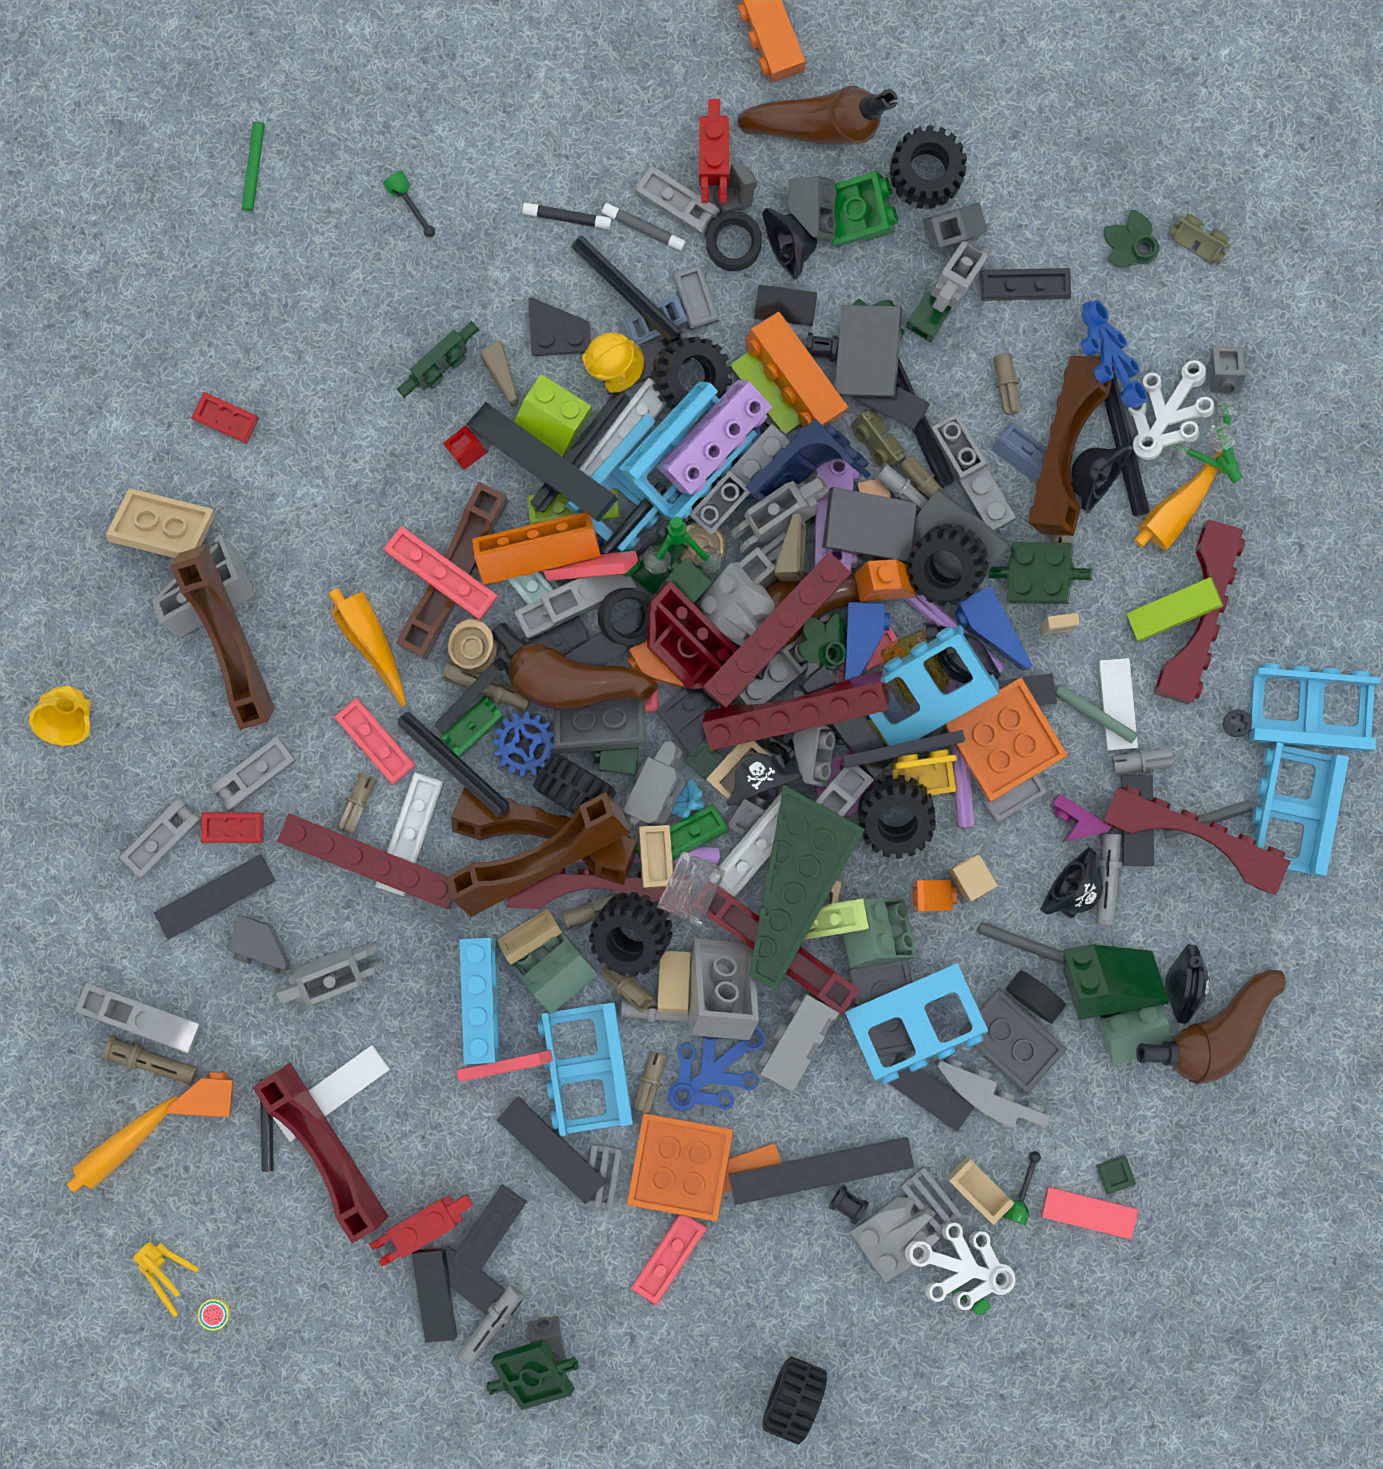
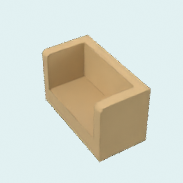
M755 741L738 744L709 775L706 782L727 800L734 789L735 770L739 762L749 754H769Z
M980 855L969 857L947 870L965 902H971L998 886Z
M968 1156L946 1177L993 1225L1014 1205V1202Z

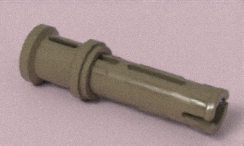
M115 1035L109 1037L102 1055V1061L108 1062L112 1060L126 1065L129 1070H135L138 1067L190 1086L198 1069L197 1066H191L146 1051L139 1043L132 1045L117 1040Z

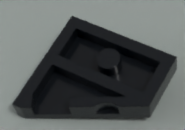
M528 298L532 356L585 353L591 343L589 321L537 299Z
M686 687L660 707L656 713L693 757L705 736L702 725L705 712L717 709L719 704L703 689H688Z

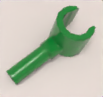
M956 1288L951 1293L955 1295L956 1292L962 1290ZM963 1295L960 1299L967 1303V1297ZM983 1297L976 1301L971 1309L977 1315H983L991 1308V1305Z

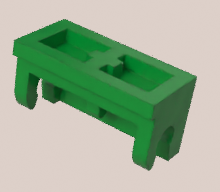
M483 696L441 735V738L458 757L462 758L505 717L486 696Z

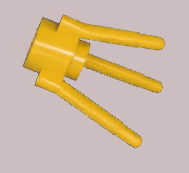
M150 1241L137 1252L133 1260L139 1265L137 1268L145 1275L171 1315L176 1317L178 1312L153 1274L177 1297L180 1295V1292L160 1270L166 1262L163 1256L193 1272H198L199 1268L168 1250L162 1243L155 1246Z

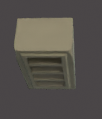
M498 340L481 350L480 354L511 407H515L518 405L517 394L503 344Z
M800 514L792 515L775 567L774 574L781 582H796L804 579L806 523Z

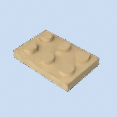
M129 488L106 536L107 540L112 543L175 558L180 552L202 545L215 518L214 509Z

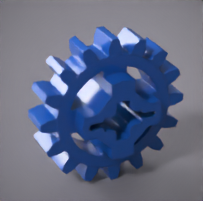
M528 711L525 712L522 719H520L517 713H513L514 721L511 723L505 718L502 720L506 726L504 730L496 728L495 731L500 735V739L492 740V744L499 746V750H496L493 754L495 757H503L499 763L501 767L510 765V774L513 775L518 769L520 770L521 777L525 778L528 770L534 776H537V768L541 767L543 769L546 764L545 761L551 755L550 751L555 750L554 743H551V740L554 739V732L548 733L547 731L551 724L549 721L543 725L540 724L541 715L538 714L533 720ZM525 725H532L542 733L532 734L526 730ZM514 729L515 736L512 742L505 745L508 734ZM521 731L528 741L533 740V744L529 745L530 757L522 748H517V745L521 744ZM545 744L542 756L536 761L535 753L538 747ZM517 754L524 758L526 764H518L512 761L509 756Z

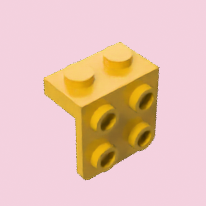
M948 750L927 753V759L921 760L918 759V754L897 757V763L890 764L892 779H898V774L905 775L906 781H909L912 777L917 780L918 786L923 784L927 788V794L930 793L931 795L956 792L952 761H957L956 755H949Z

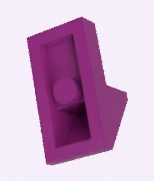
M1061 794L1056 795L1050 804L1055 809L1053 812L1055 816L1067 823L1071 819L1075 821L1062 842L1105 833L1111 828L1110 825Z

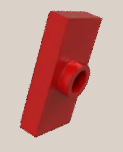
M203 392L191 419L247 445L259 417Z
M201 812V843H263L264 813Z

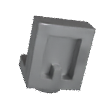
M1213 346L1211 351L1213 373L1210 385L1211 393L1239 394L1246 375L1243 347Z
M763 791L742 800L729 820L727 827L745 836L773 801Z

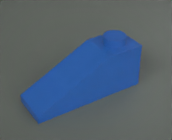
M991 585L971 595L967 600L959 601L956 604L958 610L954 614L962 627L967 626L970 633L1021 670L1025 671L1033 666Z
M848 603L844 681L863 674L883 638L884 631H889L890 613H885V604Z

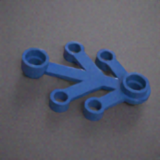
M1099 300L1087 301L1082 306L1081 316L1084 323L1088 326V337L1081 341V347L1084 353L1090 357L1100 351L1098 337L1101 341V364L1094 368L1095 377L1102 384L1111 380L1114 377L1113 366L1123 386V391L1120 393L1123 404L1128 408H1136L1144 404L1148 400L1146 390L1138 381L1131 383L1129 379L1138 374L1140 369L1137 362L1121 350L1127 346L1124 335L1107 322L1109 319L1108 312Z
M756 1026L754 1032L759 1035L757 1043L751 1044L748 1040H741L715 1062V1046L718 1037L708 1039L706 1036H702L704 1044L701 1073L691 1081V1061L696 1056V1050L692 1044L685 1043L681 1045L678 1050L680 1058L678 1081L673 1083L668 1090L667 1098L669 1104L678 1111L690 1110L695 1104L715 1105L723 1110L730 1109L734 1105V1097L731 1092L722 1091L719 1094L700 1092L699 1090L707 1083L741 1086L745 1090L755 1089L758 1085V1078L753 1072L736 1074L722 1071L748 1050L756 1051L761 1049L766 1041L764 1031ZM690 1047L693 1050L692 1057L684 1058L681 1055L682 1049ZM747 1075H751L755 1079V1083L751 1087L743 1084V1079ZM678 1091H687L688 1099L683 1102L679 1101L676 1096ZM726 1094L731 1097V1103L728 1106L720 1104L719 1099L722 1095Z

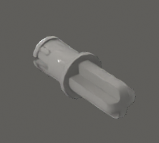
M887 463L882 464L875 472L874 478L878 479L892 492V497L917 503L916 513H919L928 502V499L910 484L909 478L904 479Z
M1139 749L1138 753L1113 755L1114 774L1118 775L1134 771L1146 773L1148 769L1174 765L1173 752L1171 749L1143 752L1142 749Z

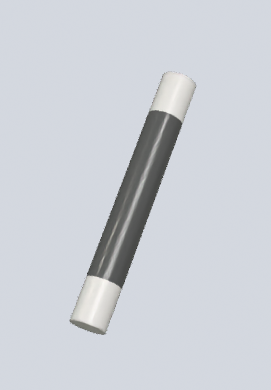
M606 203L602 209V214L676 250L682 251L686 243L685 240L609 203Z

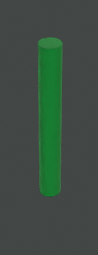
M253 122L242 210H254L265 124L262 122Z

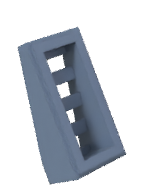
M677 294L654 304L669 319L670 316L667 309L672 307L676 316V320L672 322L679 329L688 326V319ZM639 312L622 320L629 339L638 346H641L663 335L656 329L650 332L644 320L645 318ZM635 322H639L644 334L640 338L633 325Z

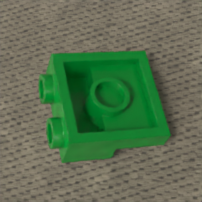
M873 171L835 184L834 217L836 219V228L834 230V240H832L833 246L840 247L862 239L870 241L895 233L894 224H897L899 220L895 207H890L888 196L892 195V187L887 177L883 178V175L879 172Z

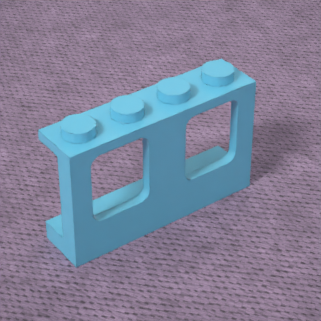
M699 381L619 468L622 474L668 520H671L673 517H680L682 520L686 518L692 511L691 506L699 498L705 497L711 491V484L731 469V462L752 446V440L757 435L754 430H751L746 435V442L738 449H733L726 457L727 462L719 470L713 471L706 478L707 483L699 492L692 495L682 493L672 504H669L648 482V473L666 454H669L703 413L710 410L719 400L715 395L718 391L708 382Z
M648 414L640 419L590 476L609 491L611 489L619 490L636 507L645 496L622 474L619 468L657 428L654 425L656 421ZM673 484L662 495L669 504H672L679 496V493L676 491L677 488ZM570 501L565 505L573 514L584 512ZM654 506L615 549L617 553L622 552L624 549L631 550L639 542L640 538L637 534L642 528L645 527L649 530L659 519L660 516L656 513L658 510ZM592 518L596 534L606 542L614 532L601 521L597 522Z
M961 624L955 628H952V626L944 628L936 635V639L928 644L923 641L915 645L910 650L909 655L902 659L899 656L891 659L884 665L885 669L881 670L885 683L896 677L902 678L920 705L918 711L897 723L889 722L883 712L869 715L889 746L918 740L999 694V683L994 675H989L964 637V629ZM947 647H953L973 678L950 693L944 694L940 691L923 663Z
M1263 663L1262 668L1253 670L1250 707L1252 727L1249 731L1248 742L1268 744L1281 742L1283 745L1364 752L1376 750V738L1372 737L1374 689L1375 685L1380 684V678L1370 677L1371 672L1352 671V675L1340 674V669L1323 668L1322 673L1310 672V667L1292 666V670L1280 669V664ZM1267 678L1290 679L1299 682V710L1296 721L1266 719L1263 716L1264 687ZM1327 683L1350 684L1359 687L1360 697L1357 725L1326 724L1323 721L1324 692Z
M1281 742L1272 743L1270 748H1266L1262 762L1264 766H1267L1265 778L1261 777L1257 786V795H1261L1259 807L1254 808L1251 817V824L1255 825L1253 837H1249L1257 840L1255 846L1262 849L1264 847L1269 817L1300 823L1304 827L1300 853L1295 859L1284 857L1291 861L1287 870L1319 877L1327 876L1349 757L1338 754L1332 756L1284 746ZM1281 758L1314 766L1315 774L1311 795L1308 799L1305 800L1274 793Z
M496 938L459 939L464 1064L496 1063L501 1059Z
M958 963L845 1012V1017L852 1028L874 1082L881 1080L883 1085L900 1078L898 1072L907 1068L911 1072H915L928 1066L926 1060L938 1056L939 1060L955 1054V1047L966 1043L967 1048L983 1042V1035L988 1032ZM955 993L960 998L972 1025V1030L951 1041L941 1043L925 1012V1005L948 994ZM893 1018H900L916 1053L913 1057L886 1068L882 1066L868 1031Z
M615 1002L559 1010L552 1014L550 1012L542 1013V1020H537L539 1037L545 1038L547 1050H551L553 1058L550 1063L544 1064V1069L550 1068L551 1080L546 1081L548 1097L555 1100L556 1111H551L553 1129H559L560 1136H564L574 1132L619 1125H633ZM591 1019L594 1022L597 1052L593 1055L568 1059L557 1058L552 1033L553 1025L568 1021ZM600 1079L604 1087L606 1113L587 1118L567 1119L564 1113L561 1087L567 1083Z

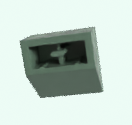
M863 899L869 929L843 933L850 968L875 967L917 958L905 900Z
M563 931L555 938L553 936L542 946L511 965L533 996L551 1014L598 975Z
M1160 1005L1096 1017L1105 1048L1113 1065L1136 1059V1050L1140 1043L1162 1044L1164 1041H1171L1169 1023Z

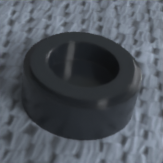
M935 622L923 623V641L928 644L937 638L938 626Z

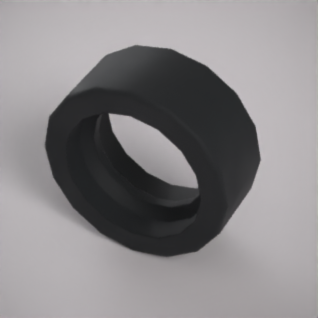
M729 211L719 215L711 222L706 234V250L709 258L717 267L726 271H741L749 268L757 260L762 247V233L759 225L751 216L742 212ZM730 225H739L745 228L751 237L749 251L737 259L724 256L718 250L716 244L719 232L724 227Z
M618 588L608 593L600 603L597 613L598 625L602 633L612 642L625 646H635L647 641L649 603L652 599L645 592L633 588ZM624 599L637 601L642 606L645 615L642 627L637 632L628 635L619 633L611 622V613L614 606Z
M1019 970L1006 987V990L1016 1000L1048 1023L1053 1024L1066 1007V1003L1057 994L1023 970Z

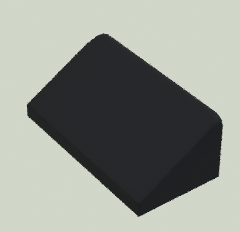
M759 285L754 318L766 320L780 312L787 323L813 326L818 293Z

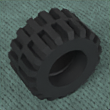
M927 126L926 131H922L921 127L915 128L913 134L908 132L904 135L903 141L899 140L893 153L890 166L892 187H897L896 194L899 197L902 195L906 197L905 203L911 205L912 201L917 202L916 208L923 209L924 204H929V209H932L939 202L941 206L946 204L949 198L953 199L957 194L966 173L967 166L965 164L967 156L966 153L962 154L964 148L962 143L956 144V136L953 133L947 136L945 134L946 129L940 127L939 132L933 131L934 126ZM920 155H933L943 163L945 174L935 180L923 179L913 171L911 161Z
M700 337L678 339L667 344L668 347L661 349L658 353L660 355L659 359H654L653 366L656 367V370L651 372V378L656 380V384L652 385L653 389L660 393L658 399L661 402H666V407L673 410L689 393L682 387L678 377L681 363L689 357L696 359L702 365L705 373L704 382L711 383L718 391L715 395L720 399L727 392L726 387L732 385V379L728 378V373H732V366L726 365V361L730 359L727 354L720 353L723 348L718 344H711L712 340L700 339Z
M944 524L942 528L936 526L914 545L907 562H910V565L907 567V574L913 575L909 581L911 586H918L919 589L916 593L919 596L924 593L928 596L926 601L930 603L938 600V605L945 606L947 602L952 606L958 604L960 600L962 602L967 600L976 591L986 576L985 571L988 569L989 562L985 561V558L988 556L987 550H981L980 548L983 544L980 538L975 540L972 537L975 534L972 530L965 533L963 532L964 526L957 525L955 528H952L951 524ZM947 551L954 554L961 562L962 576L952 579L941 575L934 566V552Z
M559 754L550 755L533 784L537 792L575 814L580 805L604 792H607L612 799L617 793L613 786Z
M899 774L898 779H892V775L885 776L884 782L877 779L873 782L874 788L872 789L868 786L864 791L865 797H861L859 802V825L865 828L862 833L864 841L867 845L871 844L874 852L878 853L882 850L884 857L889 858L890 854H896V859H900L904 853H908L909 857L915 855L916 848L922 851L926 847L925 841L930 842L933 838L932 831H935L936 816L932 796L930 793L927 794V788L923 784L918 786L917 780L912 777L909 781L905 780V775ZM893 806L906 807L915 814L908 824L900 827L886 825L879 817L886 809Z
M625 892L619 893L617 898L613 896L605 903L591 925L589 942L594 943L591 950L593 954L597 953L599 955L597 960L601 964L605 962L608 965V970L613 971L615 969L619 975L623 976L629 973L631 977H634L639 972L644 975L650 969H654L669 946L673 932L670 931L672 922L671 920H666L669 914L666 910L659 908L661 905L656 900L654 903L650 901V896L644 894L640 897L638 892H631L629 896ZM620 927L632 929L640 936L642 941L628 938L621 931Z
M790 1356L784 1362L771 1391L763 1416V1431L797 1445L804 1441L814 1423L827 1384V1371Z

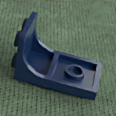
M815 418L808 426L801 428L785 448L778 450L774 454L772 461L764 469L755 472L745 488L751 495L761 501L788 482L794 481L797 484L804 482L822 464L837 459L845 460L867 479L872 474L866 469L869 462L850 446L851 442L839 430L837 431L829 422L823 425Z

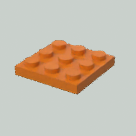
M1022 677L1000 689L999 694L943 725L947 733L963 730L965 741L955 744L988 802L993 801L1068 756Z
M643 1113L627 1205L718 1222L734 1129Z

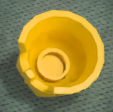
M617 332L604 333L597 336L591 341L588 349L582 356L588 373L595 379L605 381L604 385L609 393L621 392L631 387L640 378L644 369V355L641 348L634 341Z
M68 685L52 688L40 696L37 705L29 714L28 723L31 730L40 739L50 744L60 746L76 745L84 741L89 735L91 701L85 699L82 690H78L75 687Z

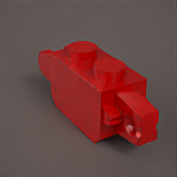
M708 99V116L699 117V185H701V203H708L710 194L708 185H720L718 199L720 203H727V185L729 186V117L720 116V99Z
M468 1193L454 1202L450 1195L446 1198L442 1197L392 1226L386 1234L372 1241L369 1245L372 1250L378 1249L392 1239L397 1249L381 1257L379 1263L383 1267L400 1256L404 1258L455 1228L463 1220L460 1213L474 1204Z

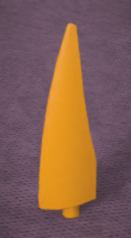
M1220 448L1212 458L1215 459L1223 454L1222 449ZM1206 463L1191 480L1158 504L1137 526L1141 532L1133 540L1135 544L1143 548L1151 540L1159 548L1167 551L1197 511L1218 470Z
M339 588L332 590L328 595L335 606L330 613L344 636L375 668L400 706H405L404 693L394 656L364 592H360L345 599Z
M175 1095L145 1112L85 1156L72 1168L75 1177L67 1183L69 1189L75 1193L83 1185L90 1189L98 1186L151 1134L166 1116L167 1107L178 1096Z

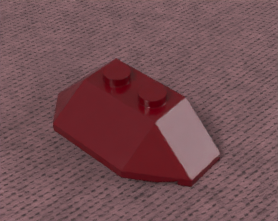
M668 581L650 601L647 648L688 689H703V686L738 649L671 581Z

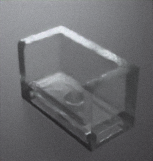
M682 851L657 907L672 917L700 927L725 871L708 860Z

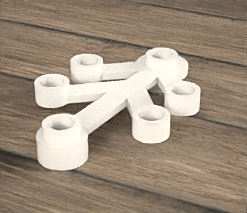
M1189 361L1183 366L1182 380L1166 405L1160 390L1162 387L1160 376L1156 373H1148L1143 378V386L1146 392L1149 393L1157 420L1150 429L1145 417L1146 403L1142 404L1140 410H1133L1132 407L1128 408L1129 414L1134 417L1138 435L1133 441V449L1139 458L1152 460L1161 454L1163 447L1183 441H1195L1199 436L1198 425L1193 421L1187 420L1197 417L1206 418L1214 413V402L1209 397H1201L1196 401L1195 405L1179 409L1191 388L1201 386L1206 380V368L1200 361ZM1191 368L1199 369L1195 374L1188 372ZM1149 380L1157 381V384L1154 386L1147 385ZM1203 404H1208L1210 408L1207 410H1201L1200 406ZM1187 421L1181 425L1180 430L1163 434L1167 426ZM1190 428L1195 430V432L1191 435H1187L1184 433L1187 429ZM1146 441L1153 442L1150 447L1143 446V443Z
M945 1223L942 1227V1235L946 1240L951 1241L960 1260L933 1252L930 1245L922 1241H912L906 1247L905 1257L914 1266L923 1267L927 1264H932L957 1272L940 1283L931 1282L927 1285L925 1294L931 1301L940 1302L944 1300L946 1294L973 1278L983 1280L984 1282L969 1292L958 1291L953 1297V1304L956 1308L969 1310L976 1301L991 1292L997 1295H1005L1015 1285L1013 1270L1008 1265L999 1263L990 1245V1237L986 1232H972L969 1237V1243L974 1249L980 1250L987 1268L976 1264L962 1236L963 1229L958 1223ZM954 1226L956 1234L950 1237L949 1229ZM982 1235L983 1243L978 1246L976 1238ZM918 1247L920 1249V1256L915 1259L913 1257V1250ZM999 1273L1003 1275V1282L1001 1284L996 1283V1276ZM938 1286L940 1293L934 1298L932 1290ZM966 1295L967 1303L962 1306L960 1298Z

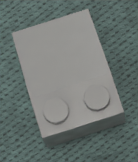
M701 938L693 939L688 1008L690 1035L750 1040L759 1022L756 979L749 976L753 949L745 943Z

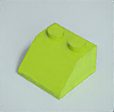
M540 374L525 397L514 422L564 458L593 411L591 405Z

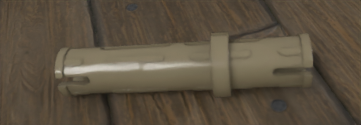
M448 662L443 672L442 680L468 689L480 677V674ZM493 680L480 693L494 699V703H504L524 712L528 710L531 703L514 691L508 682L503 680L501 682Z

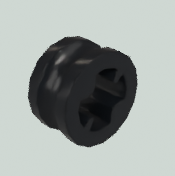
M1237 709L1225 715L1222 725L1228 735L1240 737L1250 731L1252 720L1247 712ZM1236 715L1241 716V722L1245 724L1244 729L1239 728L1238 732L1233 730L1234 725L1230 723L1231 717L1235 719L1237 718Z

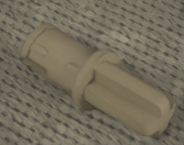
M1001 354L993 358L998 380L995 386L1000 391L1003 413L1012 415L1021 410L1017 390L1019 380L1015 378L1012 354Z
M913 455L901 463L900 468L918 487L917 490H921L928 499L932 497L938 488L947 493L933 478L935 474L930 475Z
M359 772L350 797L345 798L347 804L337 825L339 829L348 833L355 831L364 808H368L366 803L377 781L375 778H370L368 775Z
M613 894L593 902L589 899L587 904L562 911L568 930L595 920L605 903L613 896L617 898L619 894Z
M605 964L600 970V974L617 989L616 994L627 999L639 1012L645 1011L651 1005L653 997L636 983L634 977L619 975L615 969L610 971L607 969L608 965Z
M649 1051L643 1077L639 1076L641 1083L634 1103V1109L645 1113L651 1112L658 1086H662L660 1079L666 1059L668 1058L667 1055Z

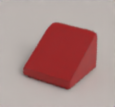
M466 425L443 442V445L464 471L487 453L481 442Z

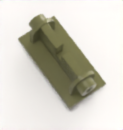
M1187 213L1186 217L1179 215L1178 220L1182 221L1181 225L1178 226L1174 223L1168 233L1173 236L1172 240L1188 249H1191L1195 240L1201 243L1195 253L1206 258L1211 263L1216 261L1220 264L1226 254L1221 251L1223 246L1228 249L1231 247V244L1226 242L1229 237L1213 228L1211 233L1200 227L1203 222Z
M871 410L865 413L862 412L850 425L857 440L865 444L871 452L873 461L878 466L887 463L892 467L895 463L898 464L906 457L903 453L905 451L904 448H902L892 434L885 439L881 436L888 428L876 412L873 413Z

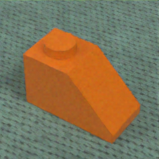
M896 559L868 561L854 573L860 602L916 597L915 585L911 586L909 581L913 575L907 574L908 565Z
M647 641L629 649L631 657L627 660L631 668L640 670L654 681L683 689L686 688L647 648Z
M951 880L912 881L913 912L952 910V904H957L956 886H951Z
M209 1071V1077L203 1076L167 1107V1114L230 1117L234 1078H227V1072Z

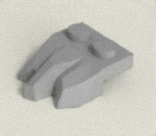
M730 562L696 603L702 613L724 636L740 646L775 610L774 601L762 585H754L738 562Z
M911 1197L895 1198L850 1231L885 1283L912 1266L905 1257V1250L909 1243L912 1241H922L929 1244L932 1248L942 1237L936 1231L929 1232L926 1229L928 1223L937 1213L929 1208L914 1213L912 1208L915 1202ZM918 1247L913 1250V1257L915 1259L920 1256V1249Z

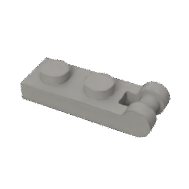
M652 165L635 188L636 194L703 237L707 233L711 220H715L720 213V210L709 201L708 203H701V196ZM695 208L702 211L698 219L691 215Z
M276 736L215 782L210 788L215 795L219 794L224 800V807L230 812L296 762V759L280 738ZM233 782L241 789L236 794L229 788Z
M181 797L172 803L119 857L140 879H143L201 822V817L196 812L192 813L186 807L188 804ZM177 815L184 821L178 828L171 822Z

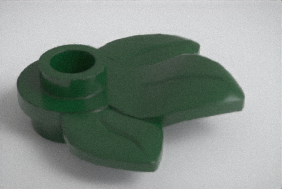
M1131 210L1126 226L1112 225L1105 227L1103 230L1106 242L1114 249L1110 253L1108 261L1115 266L1129 267L1136 262L1147 264L1152 262L1159 253V244L1151 236V222L1136 210ZM1146 245L1149 248V252L1142 254L1139 251V246Z
M834 613L824 624L811 616L802 626V634L806 641L801 642L797 647L801 656L807 662L820 663L826 669L840 667L846 659V649L843 644L847 637L842 618L838 613ZM828 650H830L832 654L831 659L829 658Z

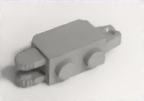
M968 239L966 242L962 241L945 266L930 294L937 298L932 307L942 313L948 305L955 310L957 309L989 257L990 251L986 248L982 251L977 250L973 247L974 241Z
M818 477L808 484L805 481L800 484L794 481L788 482L748 509L744 515L746 520L731 531L733 538L736 540L745 537L752 531L755 534L741 544L739 549L742 554H749L757 547L760 548L764 544L768 545L782 532L787 534L793 514H800L804 522L818 513L816 507L819 505L817 501L830 492L824 480Z
M668 740V742L662 743L663 745L658 750L655 758L648 757L646 762L639 767L636 784L624 799L623 812L627 814L626 822L630 831L627 835L637 840V843H639V827L666 825L686 783L684 775L678 771L685 754H683V748L673 741Z
M369 943L353 950L350 946L295 968L294 974L288 976L289 982L275 988L280 1003L297 999L298 1003L304 1001L306 1005H313L360 986L363 983V978L377 973L385 967L382 960H375L359 966L357 963L358 960L376 953L378 950L376 944Z

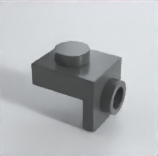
M742 161L731 164L729 186L727 185V203H720L718 199L719 188L714 189L713 192L714 198L724 213L729 211L735 212L752 206L754 189L757 186L756 178L751 171H748Z
M544 1317L530 1321V1344L545 1340L558 1360H566L567 1356L561 1335L559 1317Z

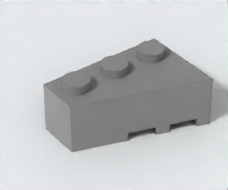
M220 533L214 539L216 544L209 551L231 604L235 607L254 596L255 593L237 549ZM175 578L152 600L160 624L178 639L203 625L195 609L181 593Z
M804 993L802 998L799 996L795 997L788 1010L792 1014L787 1025L781 1022L773 1036L777 1043L772 1051L765 1050L758 1063L759 1066L763 1067L760 1071L761 1075L791 1092L794 1091L810 1064L811 1058L819 1044L821 1045L824 1040L825 1033L833 1020L835 1021L839 1012Z

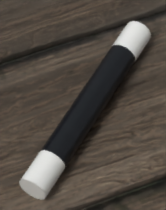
M525 202L522 209V214L608 230H610L612 220L609 217Z

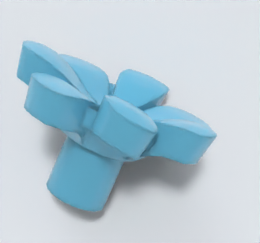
M690 779L687 784L685 783L671 812L672 814L687 818L691 810L698 812L704 809L705 803L700 800L702 790L697 787L698 784L693 779Z

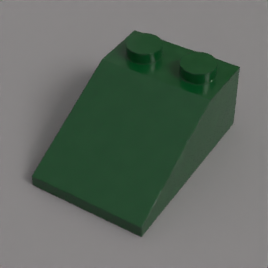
M1096 944L1064 949L1063 970L1078 1020L1169 1003L1153 951Z

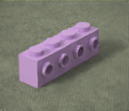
M737 380L664 458L657 468L681 493L692 495L699 492L706 485V478L713 471H717L727 462L726 457L730 452L741 447L747 440L746 435L767 419L766 413L772 406L750 381Z
M837 459L828 461L816 469V478L819 477L824 480L828 488L837 487L853 491V479H859V472L852 468L845 460ZM827 493L817 501L819 505L816 507L818 513L815 515L813 568L830 552L851 571V568H856L857 554L822 548L829 493Z

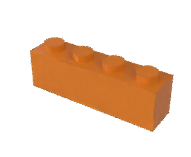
M739 0L740 4L737 5L741 21H747L751 31L747 32L752 48H758L762 57L758 59V63L763 76L769 75L770 81L773 83L803 72L806 61L782 0Z
M780 312L750 329L744 340L747 350L753 357L759 359L763 365L766 377L776 383L781 390L780 393L783 400L796 411L798 420L803 427L808 426L815 418L825 425L827 422L833 424L843 416L849 407Z
M585 512L472 539L474 557L483 585L601 557L592 517Z

